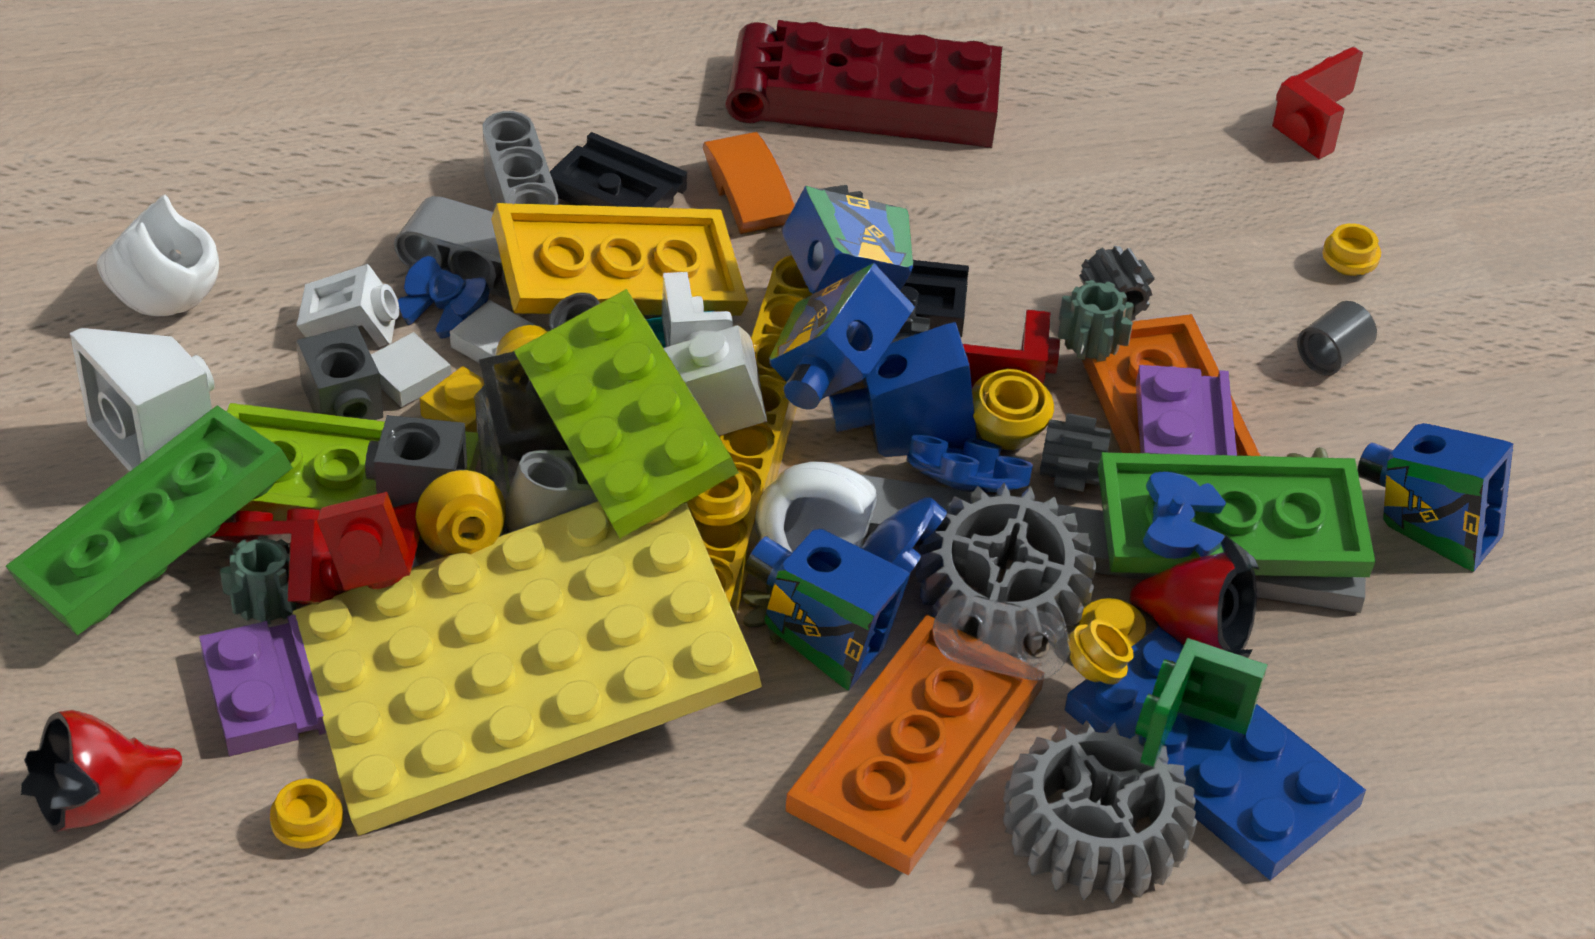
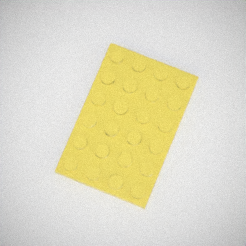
M599 501L500 536L493 545L471 555L467 553L447 555L413 567L409 576L403 577L400 581L389 587L371 589L368 586H363L335 595L333 599L322 601L319 604H310L293 611V614L296 615L320 701L323 722L349 815L359 836L762 687L758 669L686 502L628 535L619 538Z

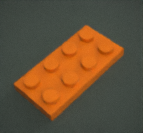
M1192 314L1132 321L1133 326L1128 346L1120 345L1116 355L1110 353V356L1106 357L1105 361L1097 362L1096 359L1091 358L1082 360L1122 453H1140L1136 379L1139 365L1201 369V376L1218 377L1219 369ZM1231 395L1237 456H1261Z
M926 614L789 790L786 796L785 811L909 876L1042 690L1045 671Z

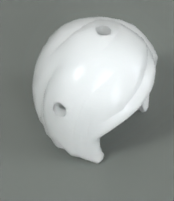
M163 195L143 211L113 244L100 255L97 260V269L104 283L125 305L144 315L162 317L185 312L194 308L210 292L217 279L219 256L216 245L209 233L196 223L180 216L173 208L169 198Z
M811 461L793 465L783 471L761 495L755 516L758 539L760 541L767 536L793 552L812 530L824 529L861 548L876 506L877 494L875 486L859 473L838 464Z

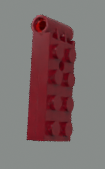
M778 20L777 30L766 23L753 22L745 25L738 34L725 103L726 110L732 118L743 123L769 121L992 148L998 114L1002 46L987 45L979 41L961 42L936 39L921 34L910 36L885 33L870 28L851 29L825 26L818 22L800 23Z

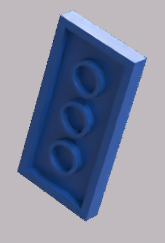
M1156 628L1132 646L1133 659L1127 664L1128 672L1120 682L1112 685L1101 681L1092 682L1086 679L1068 692L1064 710L1082 725L1087 720L1095 732L1106 733L1115 723L1119 735L1131 739L1136 736L1135 729L1147 695H1152L1164 659L1177 662L1184 646L1162 628ZM1257 703L1246 735L1178 713L1164 744L1167 750V757L1169 758L1168 764L1183 765L1184 776L1186 777L1185 785L1194 788L1195 806L1193 810L1196 811L1194 818L1270 881L1361 807L1366 792L1365 788Z

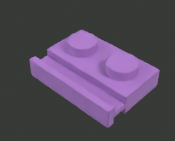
M1139 365L1136 379L1140 453L1237 456L1229 371L1219 370L1218 377L1201 376V369Z
M296 615L287 616L288 623L269 627L267 621L199 636L202 656L229 756L297 741L298 733L318 729L319 735L327 733L322 718L324 715Z

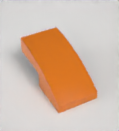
M758 132L704 142L702 148L719 196H727L739 233L743 234L785 225L795 204L776 160Z

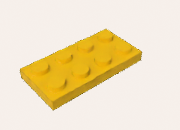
M497 203L491 218L514 313L550 314L561 300L572 294L583 292L594 295L602 303L627 289L643 315H662L663 273L688 272L692 297L702 296L704 311H728L731 313V316H741L748 303V297L721 209Z

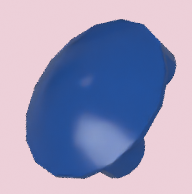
M913 435L906 458L914 468L924 475L951 488L966 492H974L977 486L985 493L997 492L1003 483H1005L1009 491L1029 486L1033 464L1026 460L1000 456L1001 445L977 438H967L963 448L948 447V442L940 438L927 435Z
M924 497L885 519L870 534L861 548L910 573L921 557L913 549L914 545L919 539L923 541L937 529L944 520L947 511L934 499Z

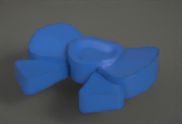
M425 256L409 269L404 284L407 296L399 298L398 303L402 317L407 325H411L433 302L438 309H444L436 327V333L439 338L444 339L450 337L452 329L488 301L490 288L485 278L478 277L463 280L457 274L442 270L433 257Z
M1153 473L1146 484L1147 491L1155 501L1153 523L1149 526L1143 539L1146 548L1162 557L1173 559L1189 557L1194 550L1201 557L1209 556L1219 549L1221 541L1225 536L1192 522L1195 511L1219 514L1225 507V500L1213 485L1205 483L1199 486L1196 481L1177 473Z

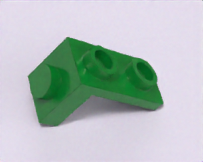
M1187 638L1177 662L1164 659L1152 695H1147L1135 729L1136 735L1146 738L1140 763L1151 767L1155 766L1178 713L1246 735L1268 664Z

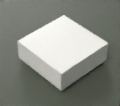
M488 300L450 331L451 348L491 370L497 345L501 338L514 328L535 324Z
M414 332L371 354L380 373L381 389L400 407L420 398L451 375V365Z

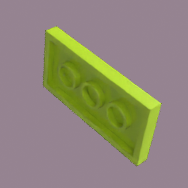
M627 289L514 350L525 373L619 538L628 535L739 473L729 452Z
M236 403L229 404L228 413L279 446L293 467L274 482L272 488L266 494L251 500L239 511L272 513L273 521L287 520V510L289 509L321 510L322 507L377 494L376 481L366 479L365 462L369 442L371 440L380 441L385 421ZM465 431L467 470L475 471L481 452L480 433Z

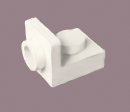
M369 264L305 284L297 327L305 337H310L357 325V327L362 325L377 346L382 347L392 343L395 320L399 316V303L393 289L389 285L383 284Z
M688 272L663 273L661 319L666 347L694 339L705 332L721 331L733 327L730 312H704L702 296L692 297Z

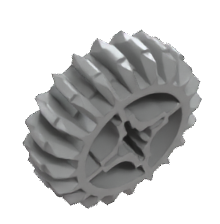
M1003 483L997 490L995 497H989L979 486L971 494L970 503L954 496L952 502L948 505V512L941 524L928 538L923 541L920 540L919 554L921 557L916 565V577L918 582L921 583L920 597L923 605L933 606V618L946 624L953 622L952 627L968 635L976 636L977 639L987 644L990 641L1001 643L1003 652L1008 654L1014 652L1016 642H1023L1034 654L1041 647L1043 636L1058 643L1059 639L1064 636L1066 625L1075 627L1081 620L1083 606H1086L1092 597L1094 588L1092 579L1096 570V562L1094 561V556L1089 555L1091 546L1089 533L1076 532L1078 522L1075 513L1057 516L1059 506L1055 497L1043 504L1034 502L1035 495L1031 486L1022 493V497L1010 496L1007 486ZM1013 556L1010 570L1006 569L1003 581L998 583L1001 569H1005L1008 558ZM968 585H971V586L977 588L983 595L977 593L976 591H974L973 589H971Z
M1086 720L1077 735L1059 725L1055 734L1052 735L1051 741L1036 737L1034 744L1029 749V754L1020 753L1019 759L1013 766L1011 779L1006 782L1003 801L1006 803L1003 821L1006 826L1005 832L1013 835L1011 843L1014 847V855L1029 856L1028 865L1030 866L1031 876L1051 872L1053 874L1052 882L1055 892L1067 883L1079 886L1078 889L1083 901L1092 893L1093 889L1103 890L1113 903L1121 895L1123 887L1141 898L1144 891L1149 888L1150 882L1164 885L1166 879L1171 876L1173 867H1180L1181 862L1187 856L1189 840L1193 839L1197 820L1194 818L1196 811L1193 810L1195 806L1194 788L1185 785L1184 766L1168 764L1169 758L1167 757L1166 746H1163L1154 767L1140 763L1145 745L1144 737L1139 735L1131 739L1119 735L1115 723L1106 733L1095 732ZM1063 788L1066 792L1062 793L1061 800L1048 804V797ZM1149 817L1152 824L1145 830L1136 833L1133 828L1136 827L1137 820Z

